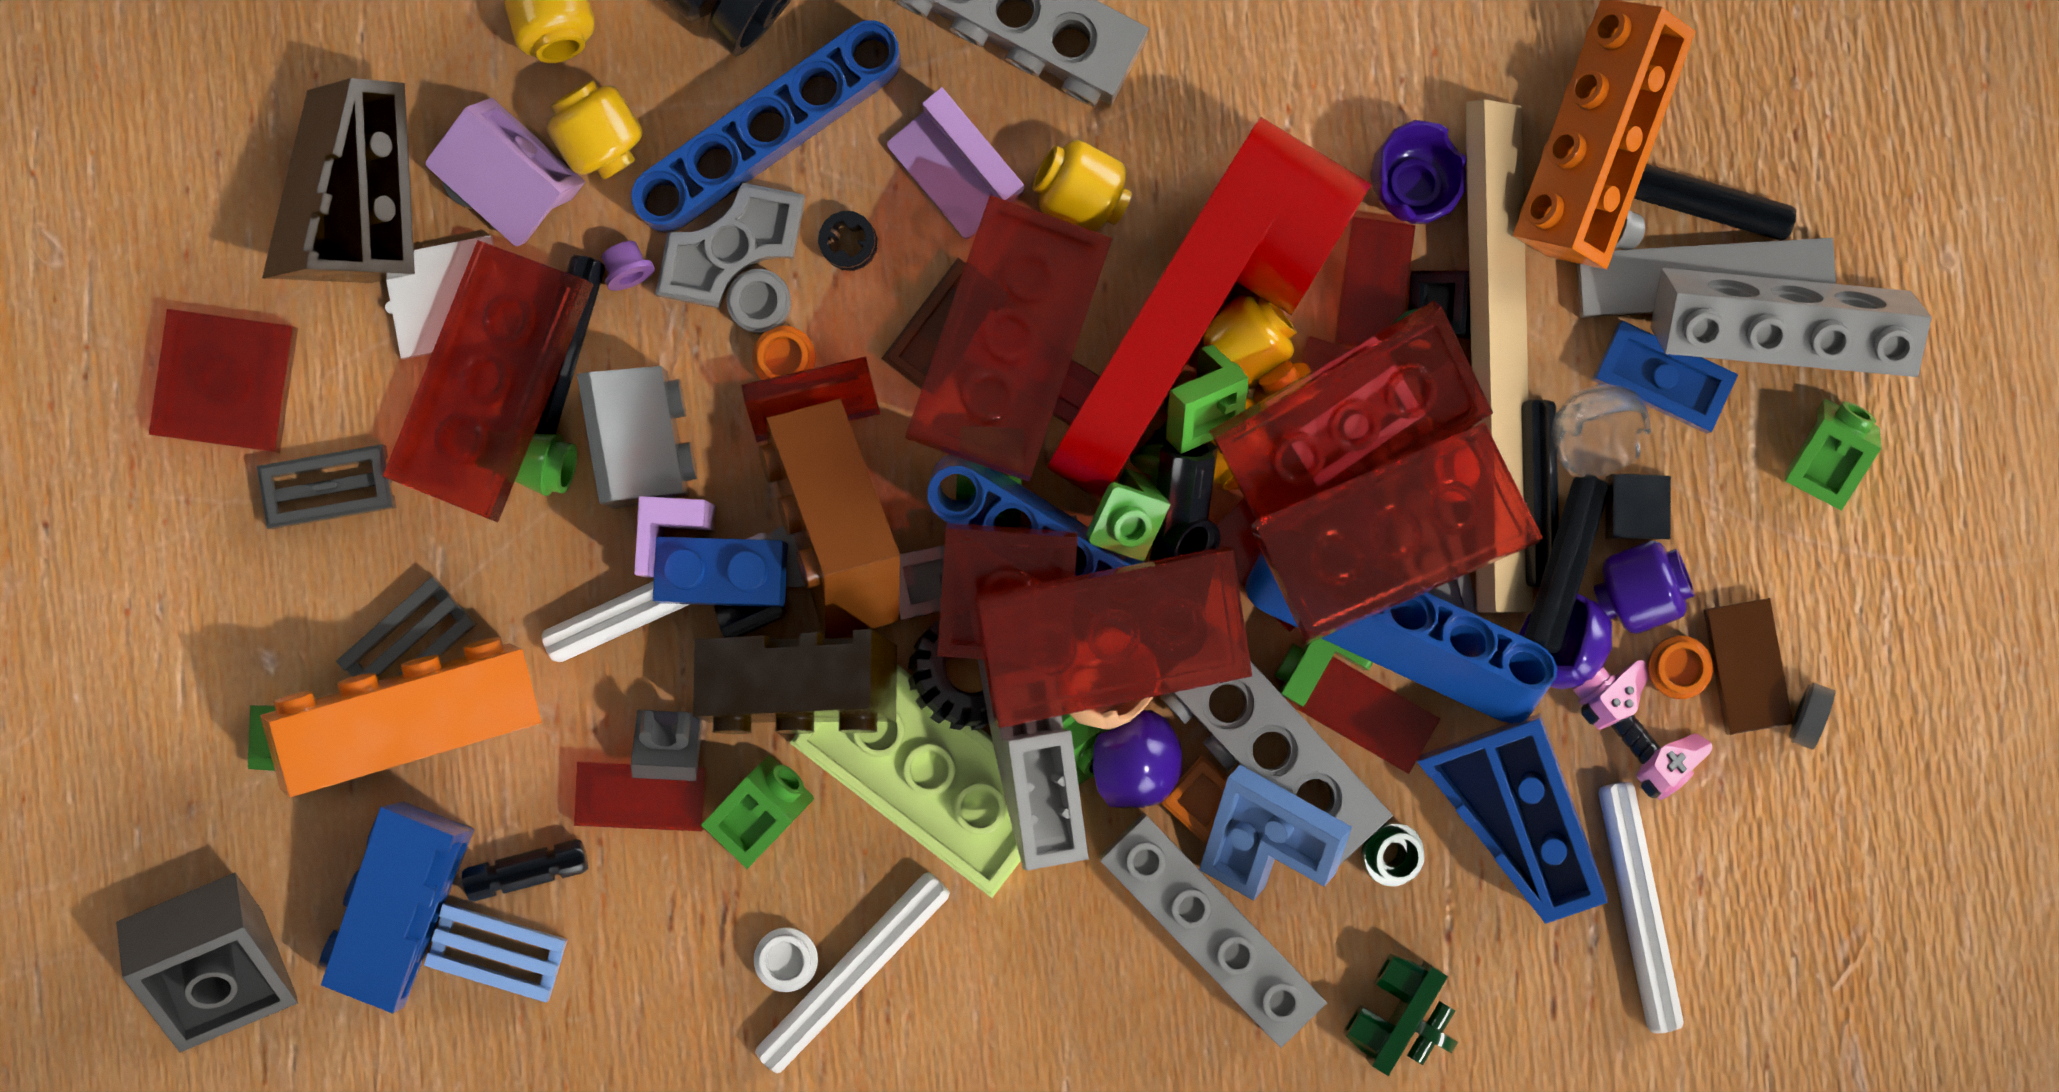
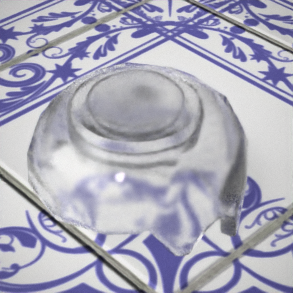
M1601 383L1570 395L1556 413L1552 422V437L1560 463L1569 475L1584 477L1586 474L1597 477L1609 475L1633 464L1641 454L1640 435L1642 430L1645 434L1651 433L1648 410L1642 398L1627 387Z

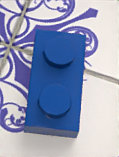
M1622 320L1614 330L1592 381L1707 434L1712 432L1738 374L1702 357L1665 354L1655 335Z
M656 537L653 601L663 604L785 607L788 543L783 540Z

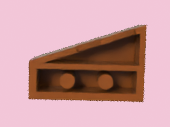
M841 399L766 418L767 444L759 446L761 465L768 483L777 481L781 497L777 499L781 521L786 534H793L797 546V561L806 588L810 589L824 638H842L853 635V630L874 629L899 622L900 554Z

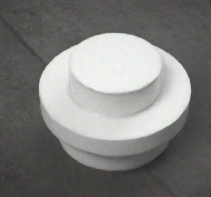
M783 927L769 932L758 943L754 953V967L758 977L766 986L779 992H792L804 987L812 979L818 966V953L814 942L807 934L795 928Z

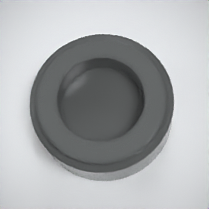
M1814 682L1807 686L1790 729L1789 738L1792 743L1814 750L1829 717L1835 697V690Z

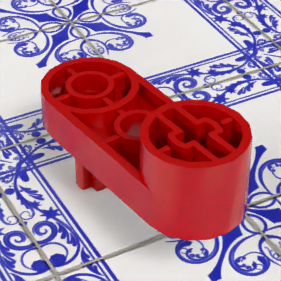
M1260 117L1101 376L993 310L989 312L985 321L978 328L969 347L962 356V360L1070 425L1052 456L1047 469L1101 501L1108 485L1116 480L1235 283L1241 284L1292 315L1365 197L1371 183L1263 117Z

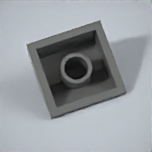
M662 366L577 374L599 503L617 509L639 505V496L661 498L690 496L687 481L697 479V468L691 442L680 443L676 418L686 417L685 399L680 379L669 381L668 371Z
M236 872L116 922L122 978L179 1052L298 1004L296 992L264 913Z

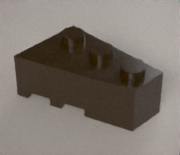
M349 78L307 90L262 279L374 283L415 274L405 83Z
M871 629L853 630V638H822V633L815 632L799 633V639H770L769 636L764 635L695 639L693 717L713 723V732L720 734L751 733L752 723L776 722L775 732L788 734L814 733V722H839L838 731L843 733H876L877 722H896L897 645Z

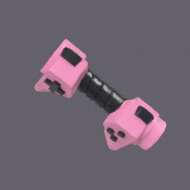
M1638 660L1622 669L1616 676L1609 674L1603 667L1593 679L1587 680L1583 685L1572 689L1580 698L1578 702L1582 705V716L1589 724H1594L1599 730L1611 726L1617 735L1622 737V741L1627 747H1630V751L1635 757H1638L1639 762L1642 764L1637 773V778L1641 782V788L1650 798H1657L1659 801L1663 800L1677 791L1693 776L1692 770L1712 751V743L1701 735L1693 733L1660 747L1634 715L1638 710L1641 692L1649 679L1646 662Z

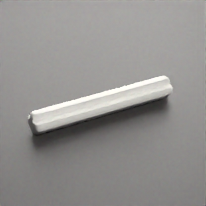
M759 533L748 538L753 540H773L766 533ZM654 581L544 630L541 637L545 650L551 660L563 662L690 604L654 602Z
M1630 782L1612 783L1601 787L1598 794L1646 1025L1650 1032L1653 1033L1672 1032L1682 1028L1684 1022L1634 785Z
M929 872L924 873L758 1045L755 1051L758 1059L774 1073L782 1072L948 899L950 893L948 888L935 875Z

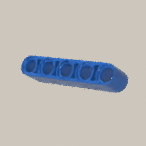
M875 20L862 21L851 26L650 167L635 181L631 191L632 205L636 213L651 229L659 232H674L685 227L739 189L742 183L749 182L887 85L897 75L901 65L899 44L894 32L887 25ZM868 40L882 42L889 49L887 60L877 68L867 69L859 66L854 61V54L861 43ZM820 76L832 79L837 84V91L830 102L824 105H812L802 98L803 88L810 79ZM764 113H775L784 119L782 134L771 142H760L751 136L753 121ZM712 149H722L732 155L730 170L718 179H708L699 173V163L702 156ZM661 185H670L677 188L679 191V203L672 213L665 216H656L649 213L647 200L655 188Z
M965 452L951 453L942 457L935 464L928 485V502L932 511L941 519L1162 656L1170 659H1185L1194 655L1202 647L1206 638L1205 610L1201 600L1192 591L1143 561L1092 545L1086 538V532L1089 527L973 455ZM951 474H962L973 481L976 492L965 500H954L943 493L940 482ZM1016 508L1023 511L1029 517L1031 525L1022 533L1009 534L998 527L995 517L1003 510ZM1062 543H1073L1084 551L1086 557L1080 565L1073 568H1064L1052 560L1050 552ZM1127 577L1139 585L1140 591L1129 601H1116L1106 594L1105 587L1115 578ZM1182 611L1194 619V624L1188 632L1181 635H1172L1166 633L1160 627V620L1170 612Z
M1282 531L1270 536L1246 579L1245 589L1248 598L1254 606L1263 612L1499 721L1511 724L1521 723L1528 719L1557 677V666L1553 656L1538 643L1302 534Z

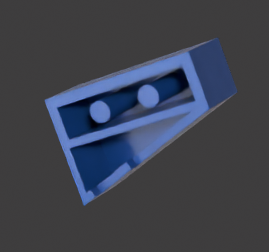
M1541 713L1532 715L1521 723L1507 724L1419 756L1417 763L1455 807V811L1493 855L1494 860L1545 924L1608 903L1604 884Z
M407 802L380 807L367 839V848L360 869L353 875L344 896L343 906L347 908L339 931H332L319 960V966L326 968L321 986L392 1014L405 1007L434 930L440 919L439 914L442 904L447 901L475 829Z

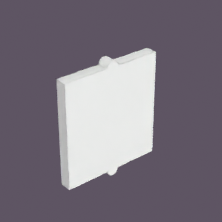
M491 235L414 250L415 274L386 280L390 301L386 303L385 310L393 315L401 359L512 339L503 295L508 291V284L500 279L493 237Z

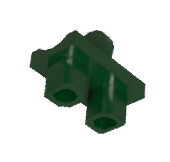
M1390 954L1378 972L1374 983L1399 998V1004L1388 1021L1360 1005L1346 1025L1343 1034L1363 1053L1367 1054L1365 1059L1372 1067L1387 1076L1393 1070L1415 1032L1419 1036L1407 1056L1419 1064L1424 1065L1435 1045L1452 1053L1458 1041L1443 1031L1454 1015L1455 1010L1439 1001L1428 1021L1423 1020L1449 976L1426 961L1419 966L1413 961Z

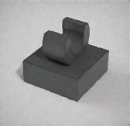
M637 710L631 757L632 778L696 781L702 720L693 717V713Z

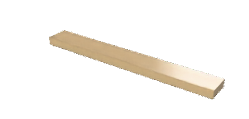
M1482 99L1466 102L1465 106L1473 456L1479 468V476L1474 492L1477 613L1532 612L1533 588L1527 585L1525 572L1522 405L1525 401L1529 400L1525 243L1512 236L1519 219L1520 209L1524 203L1522 106Z

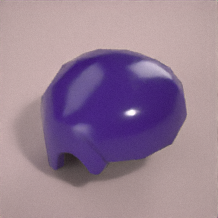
M1413 120L1395 128L1375 152L1370 172L1372 188L1378 201L1398 220L1407 221L1410 224L1431 223L1452 212L1464 194L1466 156L1459 152L1450 141L1448 129L1440 123Z
M1579 593L1576 597L1561 649L1557 653H1550L1557 666V677L1550 687L1556 689L1575 688L1583 685L1587 680L1593 679L1603 668L1612 650V621L1600 604ZM1532 612L1528 614L1518 635L1524 637Z
M1142 710L1130 722L1097 736L1094 743L1093 772L1097 790L1108 806L1122 809L1154 806L1163 802L1177 784L1182 773L1181 743L1167 719L1152 710Z

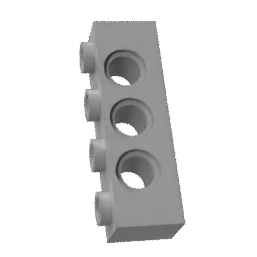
M894 0L900 6L919 16L927 17L931 10L952 21L949 28L950 31L973 45L983 47L986 40L1009 51L1005 59L1013 66L1030 75L1039 77L1042 70H1045L1065 82L1061 89L1065 93L1093 107L1098 100L1112 106L1147 40L1149 31L1148 27L1097 0H1021L1031 7L1033 16L1026 25L1018 28L1004 25L997 17L999 7L1009 0ZM1075 29L1087 37L1089 47L1082 55L1069 58L1062 56L1056 51L1053 40L1061 31Z
M1661 268L1650 328L1665 354L1918 377L1932 316L1915 295L1907 290Z
M1218 625L1206 633L1202 647L1194 655L1185 659H1178L1160 676V680L1168 688L1159 697L1184 724L1194 716L1211 734L1203 742L1204 746L1228 771L1238 763L1296 796L1300 786L1311 779H1320L1328 786L1330 802L1324 811L1352 826L1340 864L1393 816ZM1224 684H1230L1238 688L1244 698V707L1241 714L1229 722L1217 720L1209 709L1210 695L1217 687ZM1277 732L1284 738L1287 744L1286 758L1275 768H1262L1253 757L1254 742L1263 733Z
M1145 813L1137 818L1098 856L1104 866L1280 1048L1327 1004L1324 998Z

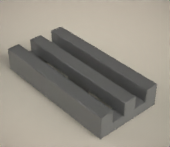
M381 444L257 466L267 529H278L397 508L395 495H392L390 483H392V477L386 458H388L386 445ZM372 462L373 473L275 489L274 478ZM376 486L377 497L279 513L278 503Z
M431 576L336 662L352 677L367 673H376L378 677L448 614L456 620V623L417 658L430 655H439L440 658L473 629L477 623L439 580ZM434 596L440 602L366 669L362 667L359 662Z

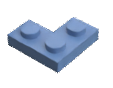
M1239 765L1227 779L1199 870L1253 901L1265 889L1275 859L1325 887L1338 870L1352 826L1246 767Z

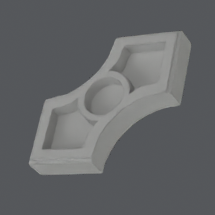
M742 183L731 208L715 223L694 232H668L655 295L661 298L720 309L722 299L728 287L744 270L756 263L769 259H794L806 200L805 195Z

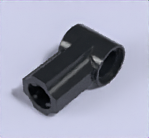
M1164 438L1163 447L1160 451L1156 488L1171 505L1151 548L1178 569L1184 572H1195L1212 560L1220 544V530L1215 523L1208 519L1218 447L1209 441L1181 454Z

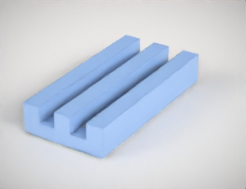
M442 904L438 927L434 930L431 940L433 943L430 952L427 953L424 966L545 1003L550 1000L568 939L453 904ZM454 921L550 950L548 959L545 961L453 933L451 930ZM447 946L542 974L540 984L446 956L444 953Z

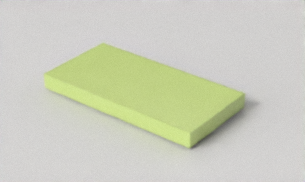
M898 664L896 722H877L876 733H843L838 731L839 722H814V733L796 734L790 741L791 745L991 898H993L1021 861L1006 805L992 736L983 729L971 730V726H965L961 730L950 729L951 722L943 720L940 724L932 720L930 717L934 712L928 706L921 710L915 701L920 696L917 689L910 691L908 679L912 675Z

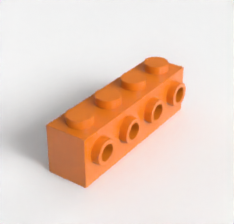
M1600 0L1593 21L1587 30L1585 42L1573 75L1564 91L1561 107L1549 139L1542 150L1539 166L1527 198L1520 209L1519 219L1512 236L1547 257L1607 270L1696 31L1660 6L1619 0Z
M501 637L483 639L465 645L463 647L465 656L441 663L439 655L420 657L401 664L403 673L401 675L378 681L376 673H367L338 682L339 692L314 699L312 691H304L275 700L274 706L276 710L261 714L260 718L280 790L291 798L542 723L523 649L510 643L502 645Z

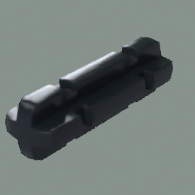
M574 839L554 845V850L551 851L544 847L495 860V865L493 866L486 862L465 868L462 871V884L467 898L470 901H478L497 895L498 890H502L503 894L551 882L555 880V875L560 874L562 878L582 874L588 870V857L582 841Z

